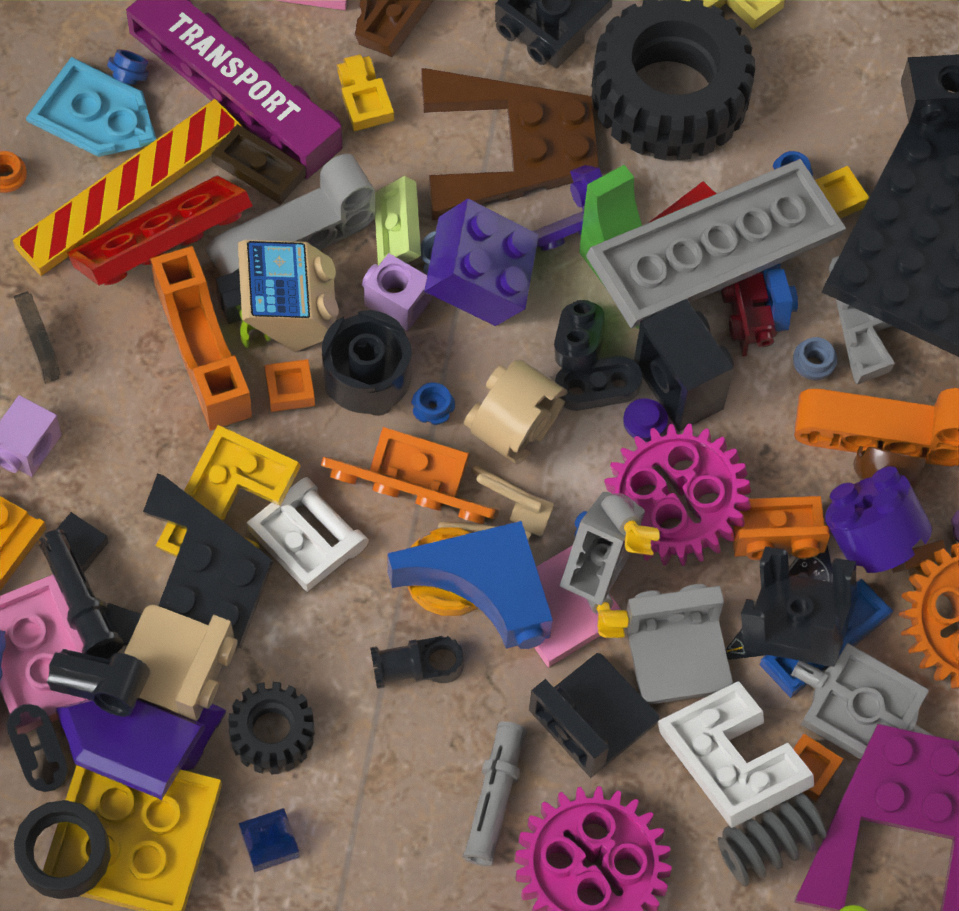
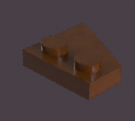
M360 0L361 15L357 19L355 36L359 45L393 57L434 0Z

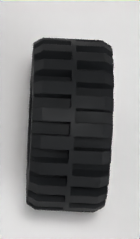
M643 0L642 6L630 5L622 10L621 17H613L606 25L605 33L600 35L596 47L591 97L593 107L598 110V119L606 129L612 127L611 136L619 143L623 144L627 141L631 144L630 150L642 155L644 151L653 153L655 159L666 160L667 156H677V160L691 159L692 153L698 152L699 156L713 152L715 143L718 146L724 145L732 138L733 132L740 129L748 110L754 83L755 58L751 55L753 48L748 37L745 35L741 36L742 28L732 18L727 21L724 18L725 12L714 5L711 9L703 6V0ZM657 62H678L698 71L706 79L708 85L690 94H667L647 85L638 76L637 72L645 66Z

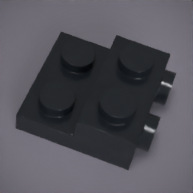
M498 0L495 3L496 28L508 41H514L518 38L527 45L528 54L538 64L545 65L549 62L555 68H558L584 43L585 33L612 7V0Z

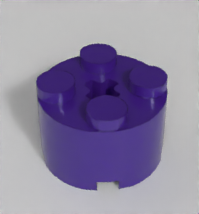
M884 467L875 472L872 477L855 484L850 482L843 483L830 493L829 497L832 503L826 511L825 521L845 559L856 561V571L857 566H863L867 573H878L892 569L915 555L912 547L920 539H922L925 545L931 537L932 525L908 479L899 474L896 467Z

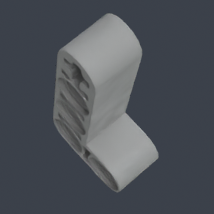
M342 154L336 156L322 168L320 188L221 233L210 241L206 252L219 274L224 276L239 271L238 242L243 240L307 242L318 250L324 249L360 232L371 224L375 217V189L353 155Z

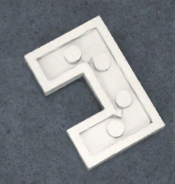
M739 681L658 721L659 732L731 828L814 786L813 773L789 743L748 763L732 745L730 740L764 723L762 709Z

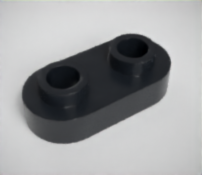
M578 300L567 305L562 310L554 341L555 361L560 367L570 371H582L591 368L597 363L605 330L604 311L599 305L588 300Z
M614 356L598 359L594 366L582 371H570L562 368L557 373L555 382L567 390L566 395L559 397L565 401L563 407L573 411H580L631 401L640 391L642 371L634 360L625 356ZM615 380H621L626 384V386L616 387L612 384V382ZM577 387L583 393L575 395L570 393L569 389Z

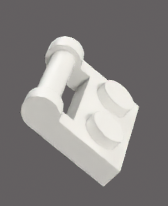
M308 477L301 479L289 489L281 506L270 503L247 522V530L306 592L346 560L360 554L369 542V539L359 529L353 530L317 493L318 487ZM304 505L339 542L331 547L295 508Z

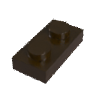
M238 124L211 153L214 164L280 205L306 176L305 165Z

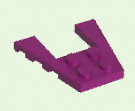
M877 724L826 832V839H823L794 903L830 911H839L845 907L860 820L951 839L952 846L940 911H959V741Z

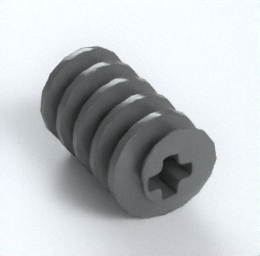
M800 793L788 799V803L784 801L772 807L771 811L766 810L755 816V820L751 818L739 824V829L736 827L731 828L730 826L725 827L722 831V838L718 837L717 840L727 867L742 886L746 887L750 884L747 870L752 869L760 878L766 876L764 861L768 860L779 870L783 868L781 852L784 851L793 861L799 859L797 844L801 843L808 852H813L816 850L813 836L817 834L820 838L826 839V831L812 802L806 795Z

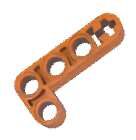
M950 388L942 391L938 395L934 406L825 389H807L802 391L798 397L794 437L798 442L814 447L857 453L859 446H863L862 451L868 447H876L895 453L925 457L926 464L949 467L959 466V388Z

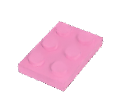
M54 575L0 596V630L6 631V648L3 652L1 663L2 678L0 680V692L9 713L19 705L34 704L45 710L51 722L58 720L56 708L88 700L51 691L47 683L49 664L55 652L59 653L63 649L82 653L84 646L77 630L71 629L68 624L67 613L69 608ZM28 712L20 714L21 723L15 727L18 734L27 733L42 725V720L40 717L32 718Z

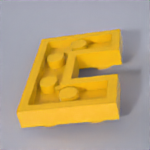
M217 425L184 491L223 521L240 488L281 506L301 465L298 461ZM167 523L155 546L159 550L177 558L187 529ZM245 538V539L248 540L250 543H252L255 547H257L258 549L260 548V546L258 545V543H256V542H254V541H252V540H250V539H248V538Z

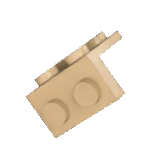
M157 605L147 606L124 653L141 660L150 669V675L138 699L197 722L203 708L209 709L216 696L219 686L216 678L222 665H229L237 646V639H234L231 621L213 615L209 625H206Z

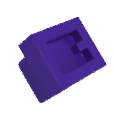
M584 165L570 171L574 182L570 184L571 195L576 205L582 208L583 211L534 230L533 232L539 234L537 247H540L541 251L563 245L565 243L564 237L576 232H579V235H581L587 184L602 177L600 168Z

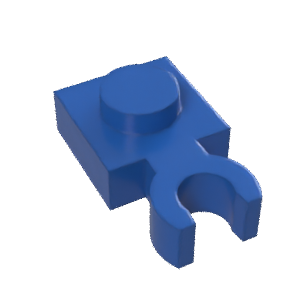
M779 263L763 270L768 294V302H764V305H770L776 331L789 330L791 312H797L798 296L795 286L788 285L785 271L781 269V264Z

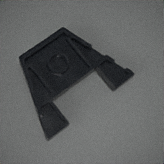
M157 473L143 513L187 529L158 606L209 625L213 615L229 620L232 624L234 639H237L236 648H242L273 561L167 477ZM108 603V621L113 631L121 635L124 642L123 646H128L142 614Z

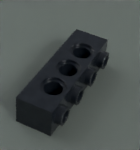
M959 54L908 57L901 78L908 124L924 123L926 125H936L947 121H959Z

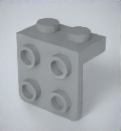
M693 584L682 588L680 592L661 594L660 591H646L628 600L626 611L629 623L626 631L639 693L649 705L709 696L733 683L719 623L724 605L720 586L707 587L704 584Z

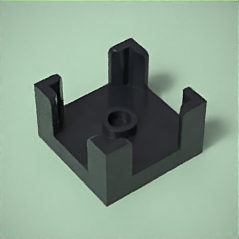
M765 546L760 560V593L755 606L752 599H746L741 612L744 651L835 667L857 601L856 561L835 558L832 562L833 582L789 575L788 552L784 549Z

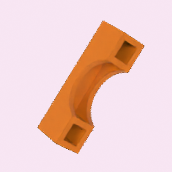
M193 246L151 258L156 291L209 430L216 429L217 425L224 427L251 418L252 410L249 389L236 356H232L220 330L207 282Z

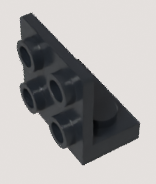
M601 653L593 655L555 687L544 679L531 690L529 711L590 778L652 729L659 721V715Z

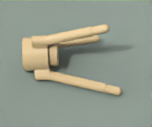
M479 466L472 468V472L477 475L476 480L478 483L516 502L510 521H522L528 542L531 534L543 536L555 503L531 495ZM444 521L438 524V528L459 527L472 533L498 527Z

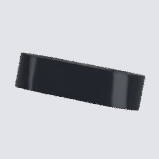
M29 703L19 705L8 716L6 726L24 777L29 785L38 791H54L66 780L68 769L50 718L45 710L37 705ZM28 712L32 718L40 717L42 720V725L36 727V734L40 743L31 746L29 738L25 733L17 734L15 731V726L21 723L20 714ZM43 749L49 763L58 762L59 769L53 772V781L45 783L42 777L33 778L32 771L38 768V762L34 754L35 751Z

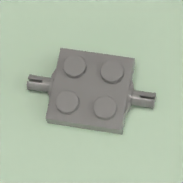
M848 643L839 656L835 667L830 666L823 672L807 662L798 661L791 676L815 688L812 705L800 725L861 759L877 724L934 736L916 725L919 708L929 689Z

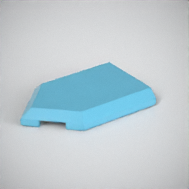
M73 57L69 59L26 117L27 122L98 157L148 146L156 140L143 91L118 81L114 77Z

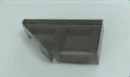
M27 291L15 295L14 300L44 383L58 380L61 374L57 357L32 294H29Z

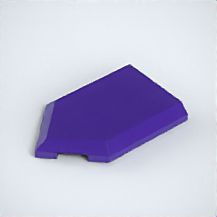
M140 699L137 700L132 713L125 717L116 716L102 710L93 700H84L56 708V714L69 742L75 765L161 800L205 730L204 724Z

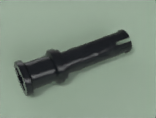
M61 529L47 532L44 535L49 544L42 537L39 539L38 544L69 608L67 613L68 624L71 629L77 630L84 645L82 653L108 659L113 654L118 653L124 644L121 635L113 631L108 621V607L104 601L96 598L93 594L66 532Z

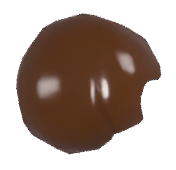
M859 446L854 459V470L860 481L872 477L875 472L884 467L893 466L896 467L899 474L908 479L913 489L919 483L926 463L925 457L895 453L876 447H868L862 451L863 446Z

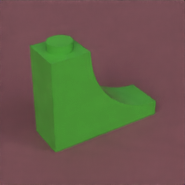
M625 165L587 184L579 253L599 278L586 257L589 249L592 246L642 226L635 201L634 176Z

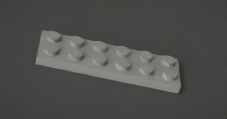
M799 159L592 246L586 257L632 329L639 326L640 321L686 298L691 303L840 237L846 230V227L803 161Z

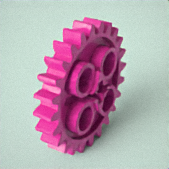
M669 424L667 436L662 437L655 428H651V441L646 443L642 438L636 436L634 440L637 449L634 452L623 447L620 449L625 463L611 462L610 467L615 477L604 480L606 489L612 494L621 493L628 496L645 510L641 526L658 528L660 538L658 541L651 540V550L653 551V556L656 552L659 553L662 565L666 566L671 555H677L681 566H685L689 553H694L696 558L702 562L704 561V548L709 547L717 554L721 552L718 542L720 537L732 542L735 540L730 525L744 527L745 525L744 517L739 512L750 510L751 507L749 498L744 496L751 493L750 482L744 479L748 475L745 463L737 464L739 456L736 448L726 451L727 445L723 436L711 443V434L708 428H705L698 437L694 436L692 424H687L683 434H676L674 425ZM688 460L693 462L688 469H673L680 461ZM655 466H661L676 492L681 496L685 495L689 509L701 520L700 523L696 524L691 520L676 494H669L666 481L653 469ZM652 485L656 487L648 495L636 494L637 490L642 486ZM707 493L719 495L712 503L703 504L698 502ZM677 518L681 520V523L672 529L661 527L662 523L667 519ZM643 554L644 560L649 561L653 557L651 555Z
M597 786L593 798H587L582 787H577L575 800L571 802L563 792L558 793V808L556 809L544 801L541 804L540 810L544 820L530 815L527 826L533 833L521 832L519 835L518 843L526 849L516 851L515 862L525 867L516 871L515 879L517 882L529 883L522 889V900L537 899L532 911H643V909L658 911L660 903L653 895H666L668 885L660 879L670 877L672 866L660 862L669 857L670 847L656 845L663 839L664 829L656 828L649 830L648 828L654 814L649 812L638 817L636 810L639 801L635 799L626 807L620 805L621 791L618 790L613 794L610 801L605 800L601 786ZM589 824H598L605 828L608 835L602 839H593L585 834L583 828ZM570 832L575 837L577 845L569 838L564 837L563 834ZM553 853H562L569 857L572 863L566 868L558 869L551 866L546 858ZM585 858L591 863L599 859L602 862L601 869L599 870L595 865L590 866L588 869L584 867ZM623 859L631 860L638 866L639 872L627 876L621 874L614 864ZM609 883L617 890H621L623 894L616 896L611 891ZM584 889H594L601 894L603 901L597 905H588L580 900L578 893Z

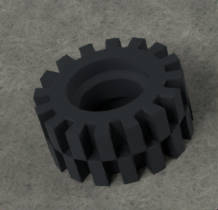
M273 681L272 688L265 689L264 682L256 684L257 691L252 693L249 688L243 691V700L239 701L236 699L232 705L233 713H229L228 723L232 749L236 756L240 755L241 763L246 767L250 763L253 764L255 772L263 774L264 768H270L271 775L279 774L278 768L285 766L288 772L295 768L294 762L296 760L302 763L307 758V749H312L314 743L313 735H315L312 708H308L306 697L303 694L298 697L296 688L288 685L286 690H283L281 682ZM278 713L288 720L290 731L283 740L277 743H265L255 736L253 732L254 724L264 714Z

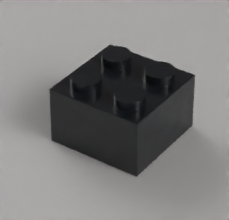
M687 298L640 321L634 361L641 368L643 379L659 403L665 408L667 415L679 432L684 430L687 424L694 425L724 409L734 369V361L730 352L725 346L717 344L710 334L711 330L706 317L701 311L695 312Z

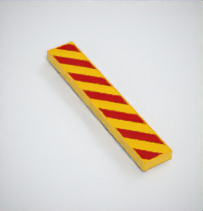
M213 99L13 240L14 248L40 276L44 275L68 258L67 252L96 238L212 156L211 153L237 124L241 127L242 125L216 99Z

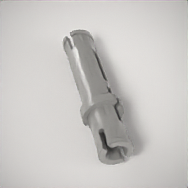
M499 722L497 724V732L490 758L484 761L482 773L485 777L466 850L463 853V858H466V861L481 866L493 865L496 845L512 784L518 781L520 769L517 765L527 730H524L523 726L512 722Z

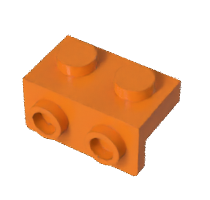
M821 496L749 499L750 510L739 511L744 517V527L731 525L735 537L733 541L734 557L747 556L751 560H761L765 546L784 549L788 554H792L796 558L814 557L819 553L825 552L830 538V529L828 526H824Z

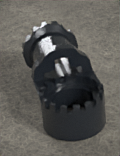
M439 636L417 641L416 639L409 640L407 646L379 650L377 646L370 647L373 668L378 667L374 669L377 689L384 688L386 682L414 678L416 682L431 679L437 683H449L458 678L464 668L462 647L455 639L452 640L449 636ZM438 650L451 651L456 657L454 666L448 670L435 669L429 660L431 655Z

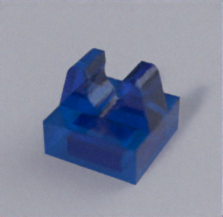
M284 808L239 823V829L254 873L300 857L299 849Z

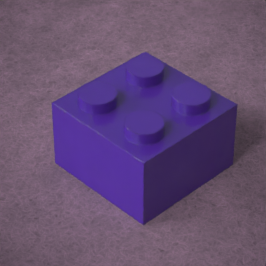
M466 199L441 215L438 219L424 292L494 326L499 325L526 309L539 234L470 199Z

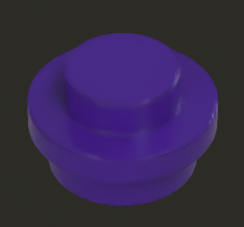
M648 398L637 399L631 402L625 409L623 424L628 434L633 438L638 436L645 442L651 441V428H655L661 436L666 430L668 422L665 408L659 402Z

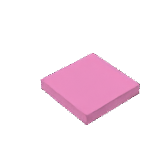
M572 546L536 567L553 623L550 638L545 639L542 644L534 648L548 668L600 637L597 628L598 614L593 613L587 599L560 587ZM611 596L613 600V606L610 608V610H621V608L618 606V604Z

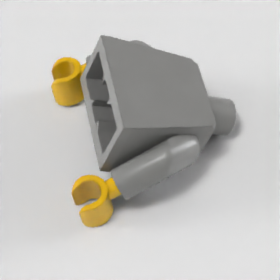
M602 492L581 520L560 587L587 599L593 613L598 614L597 628L600 636L605 638H624V628H627L629 623L626 610H610L613 606V600L609 592L631 553L653 556L651 540L658 541L660 533L658 528L641 526L645 510L637 505L634 500L624 494H612L610 492Z

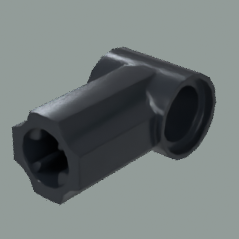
M63 649L59 653L55 652L49 664L47 683L51 691L93 700L102 710L116 716L125 717L132 713L148 680L150 669L141 660L124 653H115L109 660Z

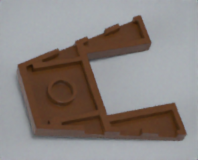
M421 68L424 113L507 109L513 171L429 175L432 220H438L441 215L466 199H470L482 206L485 202L507 197L509 201L524 197V192L546 186V190L574 183L570 171L587 165L599 168L591 96Z

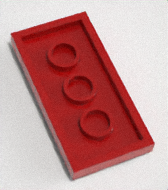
M216 175L70 250L67 254L73 267L99 286L102 284L112 285L123 280L128 275L127 271L140 264L150 265L151 258L166 254L165 251L179 244L189 245L200 240L204 236V231L217 224L224 226L237 221L242 216L241 212L253 205L246 190Z

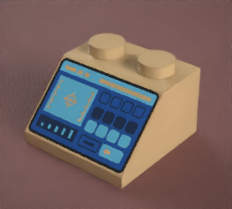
M243 240L238 242L242 320L294 352L322 342L329 327L337 320L339 313L334 290L336 270L332 258L307 242Z

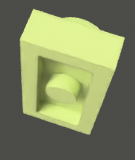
M406 176L375 192L378 266L388 253L405 263H409L421 256L416 181Z

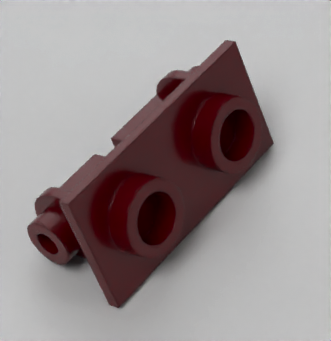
M763 271L721 289L723 302L731 303L733 315H729L732 341H739L742 356H747L750 343H757L758 347L771 346L774 343V337L777 335L770 305L754 307L753 305L768 302Z

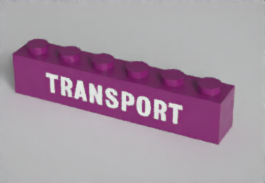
M136 0L126 9L129 34L209 100L216 99L243 128L305 165L306 176L304 178L306 180L342 150V125L331 111H323L311 101L303 88L298 85L292 86L281 77L278 69L271 62L260 60L251 52L249 46L237 36L233 38L222 29L220 23L213 15L208 12H201L192 4L191 0Z

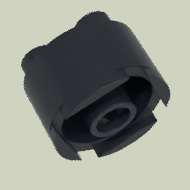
M374 310L358 311L356 316L347 319L342 317L336 320L327 330L322 343L323 381L327 395L343 408L357 413L380 416L388 413L391 407L397 404L406 394L411 381L412 350L409 339L404 333L405 329L395 318Z

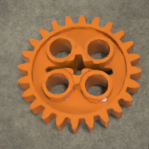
M956 543L951 547V556L944 548L934 552L937 564L929 559L920 563L921 569L926 576L914 574L908 578L917 590L902 593L901 597L912 603V608L899 612L900 617L909 619L912 623V626L901 631V635L915 636L917 641L908 649L909 654L922 651L925 657L922 659L919 668L925 669L935 665L937 667L933 679L935 681L944 680L950 674L952 689L959 688V629L946 638H943L940 632L947 626L959 621V543ZM939 595H944L951 601L953 608L952 614L948 619L942 617L937 612L936 600Z

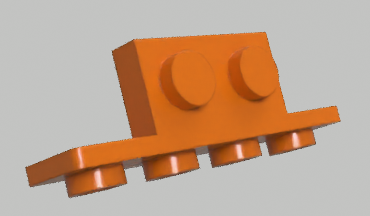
M383 427L370 469L332 457H323L321 466L332 469L329 476L331 478L354 485L356 484L357 477L374 482L373 491L398 498L400 490L417 495L415 504L441 511L443 504L460 509L458 517L484 525L486 517L491 519L498 517L499 509L458 497L470 457L468 452Z

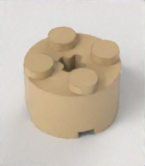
M515 360L507 369L500 365L494 370L486 383V388L490 392L482 404L478 402L473 406L465 418L464 425L470 428L471 434L513 463L520 464L531 454V452L525 449L528 443L533 442L535 439L541 442L555 423L565 403L559 397L566 395L567 390L525 361Z

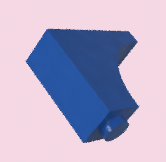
M522 521L387 553V572L392 588L429 586L450 591L465 598L478 607L491 620L499 632L506 649L518 646L520 649H530L542 644L545 639L550 638L553 619Z

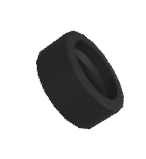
M68 800L47 802L31 811L19 825L14 840L15 861L27 883L40 894L56 899L79 897L93 889L105 875L111 857L109 837L98 816L83 804ZM69 822L77 824L86 831L91 840V854L88 862L79 872L72 876L58 878L47 875L39 869L34 859V846L37 837L44 829L55 823Z

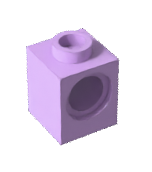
M388 253L380 265L373 264L363 278L364 306L370 310L390 315L408 332L432 301V295L424 292L427 275ZM396 287L402 289L403 291L398 293L388 292L387 289Z
M18 395L0 420V466L13 473L20 470L32 477L62 436L57 415Z

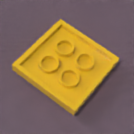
M77 765L66 800L83 804L98 816L109 837L111 853L105 875L93 889L80 896L136 911H185L222 788L221 780L180 770L161 800ZM69 822L58 823L43 872L58 878L72 876L79 872L86 865L91 854V840L86 831L77 824Z

